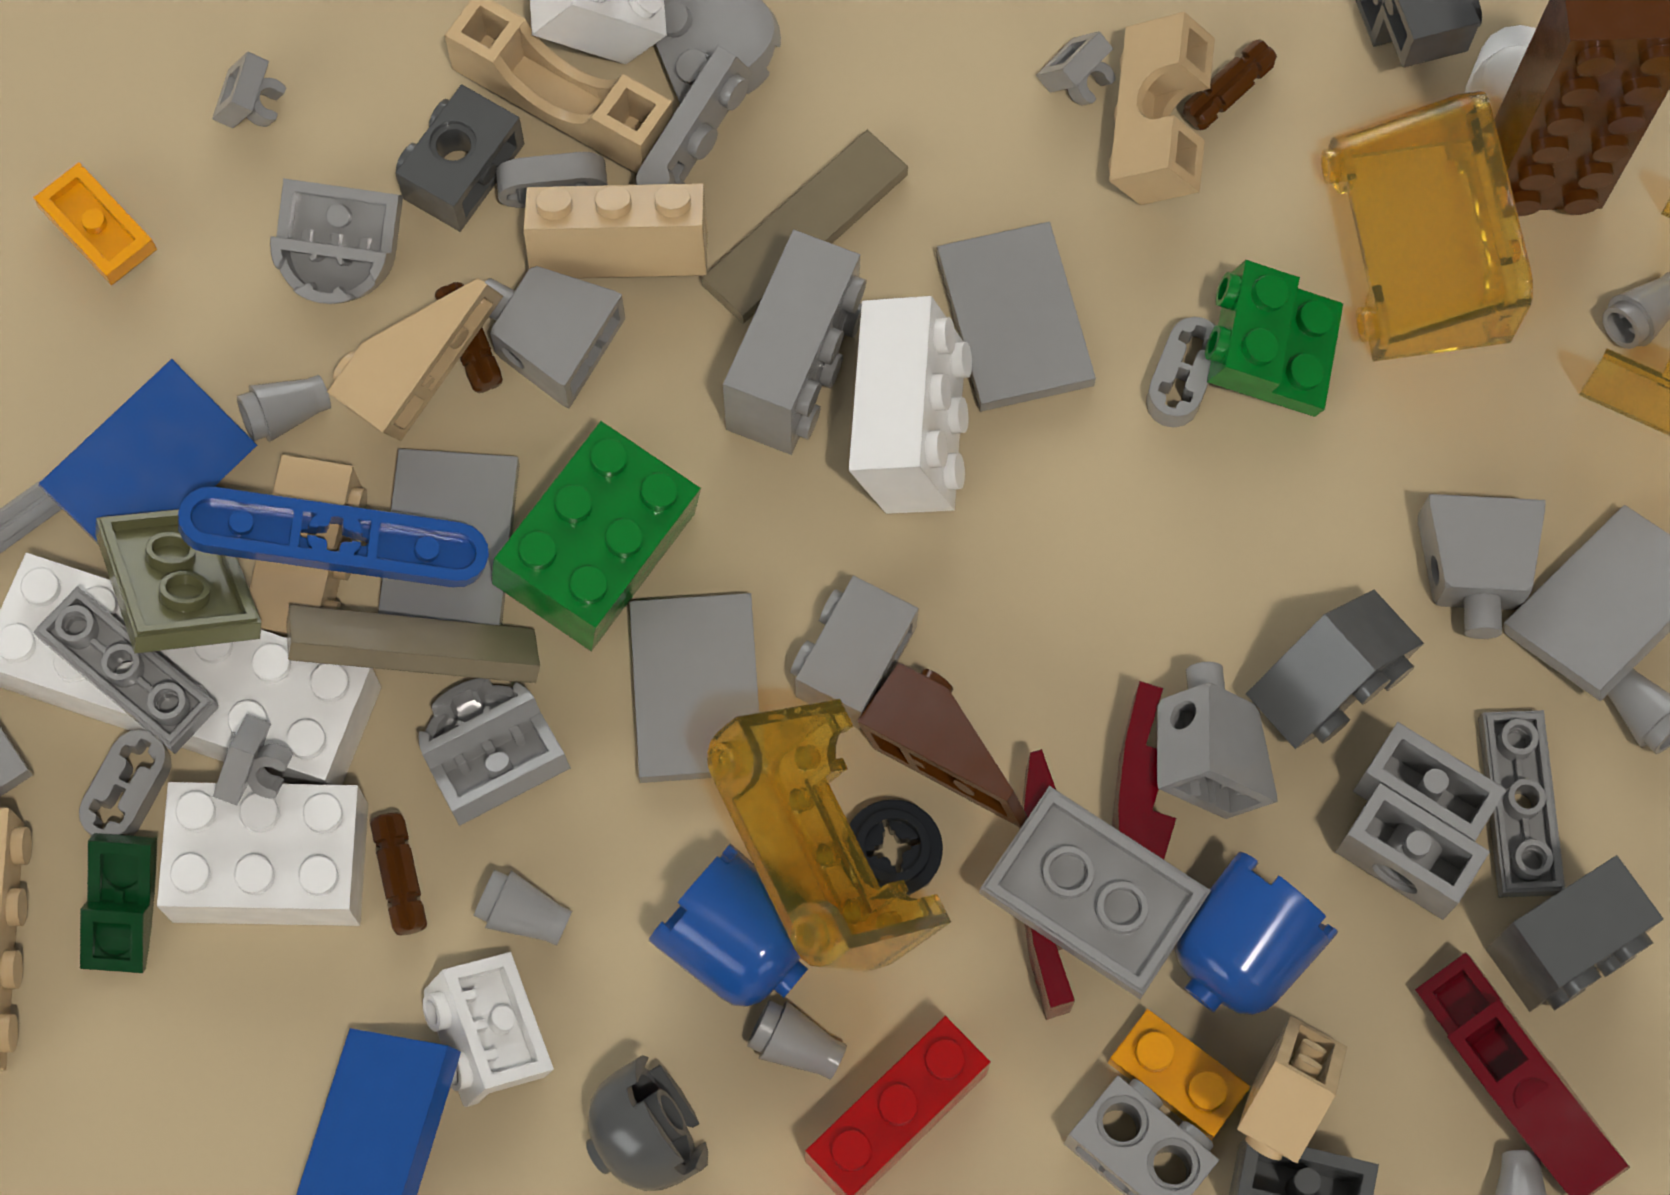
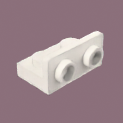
M511 952L443 969L424 989L423 1012L429 1028L438 1033L441 1044L461 1051L451 1088L459 1092L464 1107L478 1104L489 1093L545 1078L554 1070Z

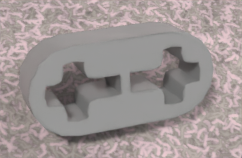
M572 152L511 159L501 163L495 172L498 200L506 206L525 208L527 187L608 185L604 158L591 152Z
M1185 318L1174 326L1151 380L1146 400L1148 413L1156 422L1163 426L1180 427L1192 421L1199 410L1208 387L1207 379L1211 360L1205 358V350L1215 324L1205 318ZM1192 337H1197L1203 340L1202 350L1197 353L1192 366L1184 363L1183 359L1186 352V344L1191 341ZM1177 378L1186 382L1182 393V400L1184 401H1180L1176 408L1165 404V394H1169Z
M129 731L118 738L83 797L79 808V818L85 831L91 837L94 833L134 836L164 785L172 766L171 755L166 746L148 731ZM148 747V753L155 761L150 769L140 766L130 783H127L133 773V767L127 761L128 756L131 753L141 755ZM123 792L124 794L118 803L119 810L124 814L123 820L120 823L110 821L102 829L103 822L96 815L97 811L101 807L111 809Z

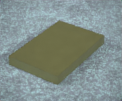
M179 509L96 518L95 535L134 654L260 639L261 620L237 557L204 553L191 548L184 542L178 531Z

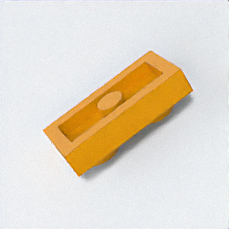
M80 162L33 197L38 208L111 286L157 250L150 236Z
M1149 1009L1144 1012L1108 1061V1064L1129 1080L1137 1079L1158 1095L1166 1108L1183 1121L1194 1125L1210 1140L1215 1137L1251 1087Z

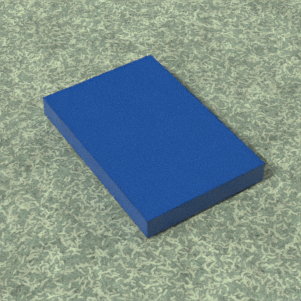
M171 359L40 481L38 486L98 544L95 535L96 518L178 510L182 500L190 492L201 487H215L257 444Z
M350 1028L296 1195H417L461 1051L448 1045Z

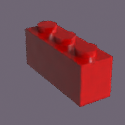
M945 1015L805 1150V1162L836 1195H864L987 1075L991 1061Z

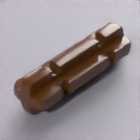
M1253 40L1241 51L1243 55L1241 58L1235 57L1211 79L1210 89L1196 92L1185 102L1182 112L1183 117L1195 129H1207L1218 119V112L1222 113L1230 108L1255 85L1254 80L1256 78L1261 79L1274 67L1277 55L1263 40Z
M453 282L448 286L439 288L435 293L436 300L459 289L464 284ZM482 327L460 357L462 365L466 366V374L472 389L477 393H484L490 389L497 388L503 381L501 370L495 356H492L490 344Z
M398 812L379 815L371 820L370 826L374 843H376V847L380 848L376 855L385 897L388 903L392 904L388 908L391 926L397 935L414 934L426 929L427 920L424 906L421 901L417 900L421 896L412 850L409 844H405L409 840L406 822L401 813Z

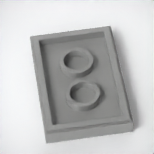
M1050 221L937 246L936 255L957 331L963 342H968L971 349L972 371L970 377L980 412L1089 388L1095 385V373Z
M413 449L398 450L391 512L461 522L473 526L483 534L488 544L489 557L482 575L474 583L465 587L452 588L382 578L378 614L502 626L506 593L492 584L493 560L512 536L520 468L518 457Z
M1623 505L1504 622L1505 634L1601 701L1670 632V534L1626 505Z
M751 593L630 601L640 783L763 775Z
M1049 786L981 886L979 894L1138 999H1141L1211 890Z

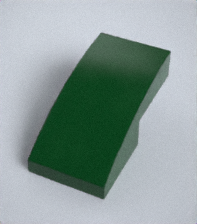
M94 833L88 840L87 902L80 909V969L143 973L146 970L155 894L156 837Z

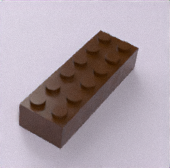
M1549 0L1481 148L1488 212L1506 211L1512 216H1527L1539 210H1564L1568 214L1581 215L1603 208L1670 90V0Z

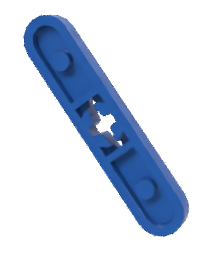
M201 487L190 492L182 500L178 511V531L184 542L195 550L210 554L452 588L465 587L474 583L482 575L489 557L488 544L482 533L468 524L220 487ZM330 524H338L342 526L341 532L343 536L349 537L352 540L365 541L367 545L361 546V542L357 541L342 542L339 551L327 550V541L325 539L308 534L307 538H303L300 534L327 533Z

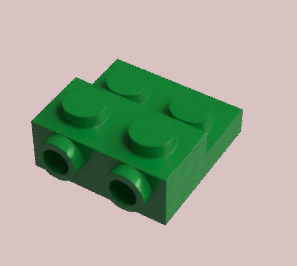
M1249 260L1243 261L1235 270L1224 274L1216 292L1215 303L1221 307L1218 325L1212 330L1205 350V358L1211 360L1207 383L1316 417L1325 410L1344 303L1299 289L1300 277Z

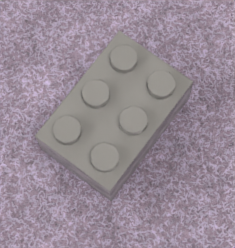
M793 229L724 380L723 394L726 430L792 455L800 437L810 438L821 410V406L815 404L822 386L832 388L842 365L843 355L838 352L845 335L854 338L860 327L862 307L860 302L867 280L860 278V254Z

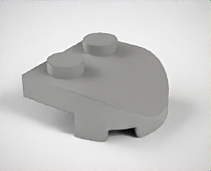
M664 0L667 36L658 41L656 46L680 104L717 45L736 55L753 72L748 79L749 87L747 94L754 91L769 76L767 66L773 56L775 47H780L781 34L775 15L762 0Z
M283 178L277 235L270 238L271 255L275 267L280 270L284 279L294 289L293 291L308 300L318 303L338 304L364 297L375 290L386 279L394 264L403 196Z
M483 678L461 683L445 692L433 703L432 711L434 716L429 722L426 731H419V746L422 755L459 826L571 769L562 748L541 714L534 696L526 687L518 682L513 687L493 685L489 679Z

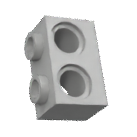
M1120 1076L1113 1080L1064 1142L1065 1146L1123 1195H1192L1220 1161L1209 1152L1214 1145L1203 1132L1187 1121H1183L1178 1126L1159 1110L1163 1102L1156 1093L1137 1079H1133L1128 1084ZM1111 1111H1123L1130 1115L1136 1125L1135 1138L1125 1142L1112 1139L1104 1130L1103 1116ZM1168 1152L1180 1157L1186 1167L1185 1181L1180 1184L1163 1182L1154 1170L1155 1156Z

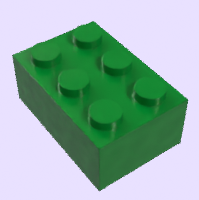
M600 421L493 560L492 584L592 652L695 515L701 488Z

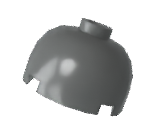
M642 1055L614 1072L599 1085L590 1102L588 1128L591 1138L586 1141V1148L592 1162L603 1174L611 1172L619 1181L636 1189L658 1191L677 1185L708 1166V1148L706 1142L697 1147L694 1145L693 1138L687 1127L694 1128L699 1125V1121L683 1091L661 1065L650 1071L646 1069L645 1065L649 1057Z

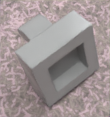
M1100 31L1074 37L1036 76L1050 93L1068 89L1069 95L1075 103L1081 106L1092 104L1096 97L1087 86L1088 76L1092 75L1100 86L1112 84L1116 80L1112 68L1108 64L1101 62L1113 50V47Z
M248 51L228 69L212 117L213 120L230 128L237 126L246 117L252 123L262 127H267L276 120L278 113L265 108L260 102V95L278 100L285 93L286 87L277 79L264 78L269 63L268 60Z
M247 714L229 746L213 797L237 806L249 785L251 790L261 797L276 798L284 779L268 773L264 767H272L278 771L285 772L293 753L285 746L279 744L264 745L271 723Z

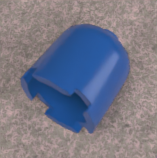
M730 843L723 851L721 857L717 856L679 899L677 903L681 906L666 923L662 921L648 940L719 998L734 1006L748 1007L763 1001L773 990L784 998L805 974L808 968L799 960L810 944L811 928L808 917L802 909Z
M1241 851L1237 853L1209 889L1211 890L1179 939L1174 951L1178 964L1191 978L1184 989L1198 1002L1213 1013L1222 1004L1236 1013L1253 1015L1266 1011L1273 1006L1332 941L1338 931L1329 924H1322L1321 922L1326 917L1325 914L1281 876L1278 875L1270 885L1256 874L1253 869L1258 865V861Z

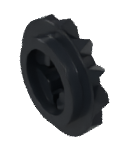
M903 800L878 801L862 809L850 822L843 841L844 864L857 886L867 889L879 898L902 897L906 899L912 893L928 886L937 873L943 855L942 837L932 817L919 806ZM887 826L890 835H894L898 844L908 843V845L918 843V845L911 846V850H907L902 854L901 872L899 873L896 872L895 866H891L888 857H867L874 855V851L883 848L884 827Z

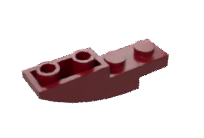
M1467 952L1415 989L1448 1034L1447 1038L1568 1195H1593L1631 1168L1555 1065L1544 1055Z

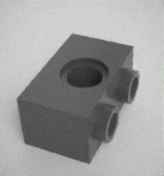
M461 84L450 100L443 99L436 106L429 121V128L417 144H409L400 155L396 165V177L403 199L461 232L495 186L496 168L501 163L514 159L524 146L520 117ZM453 151L468 152L465 157L459 160L444 159L446 155Z

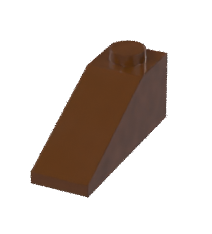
M898 663L857 720L873 749L1021 828L1028 816L1014 790L952 695L954 690L952 685L941 675L930 669L924 668L921 673H918Z

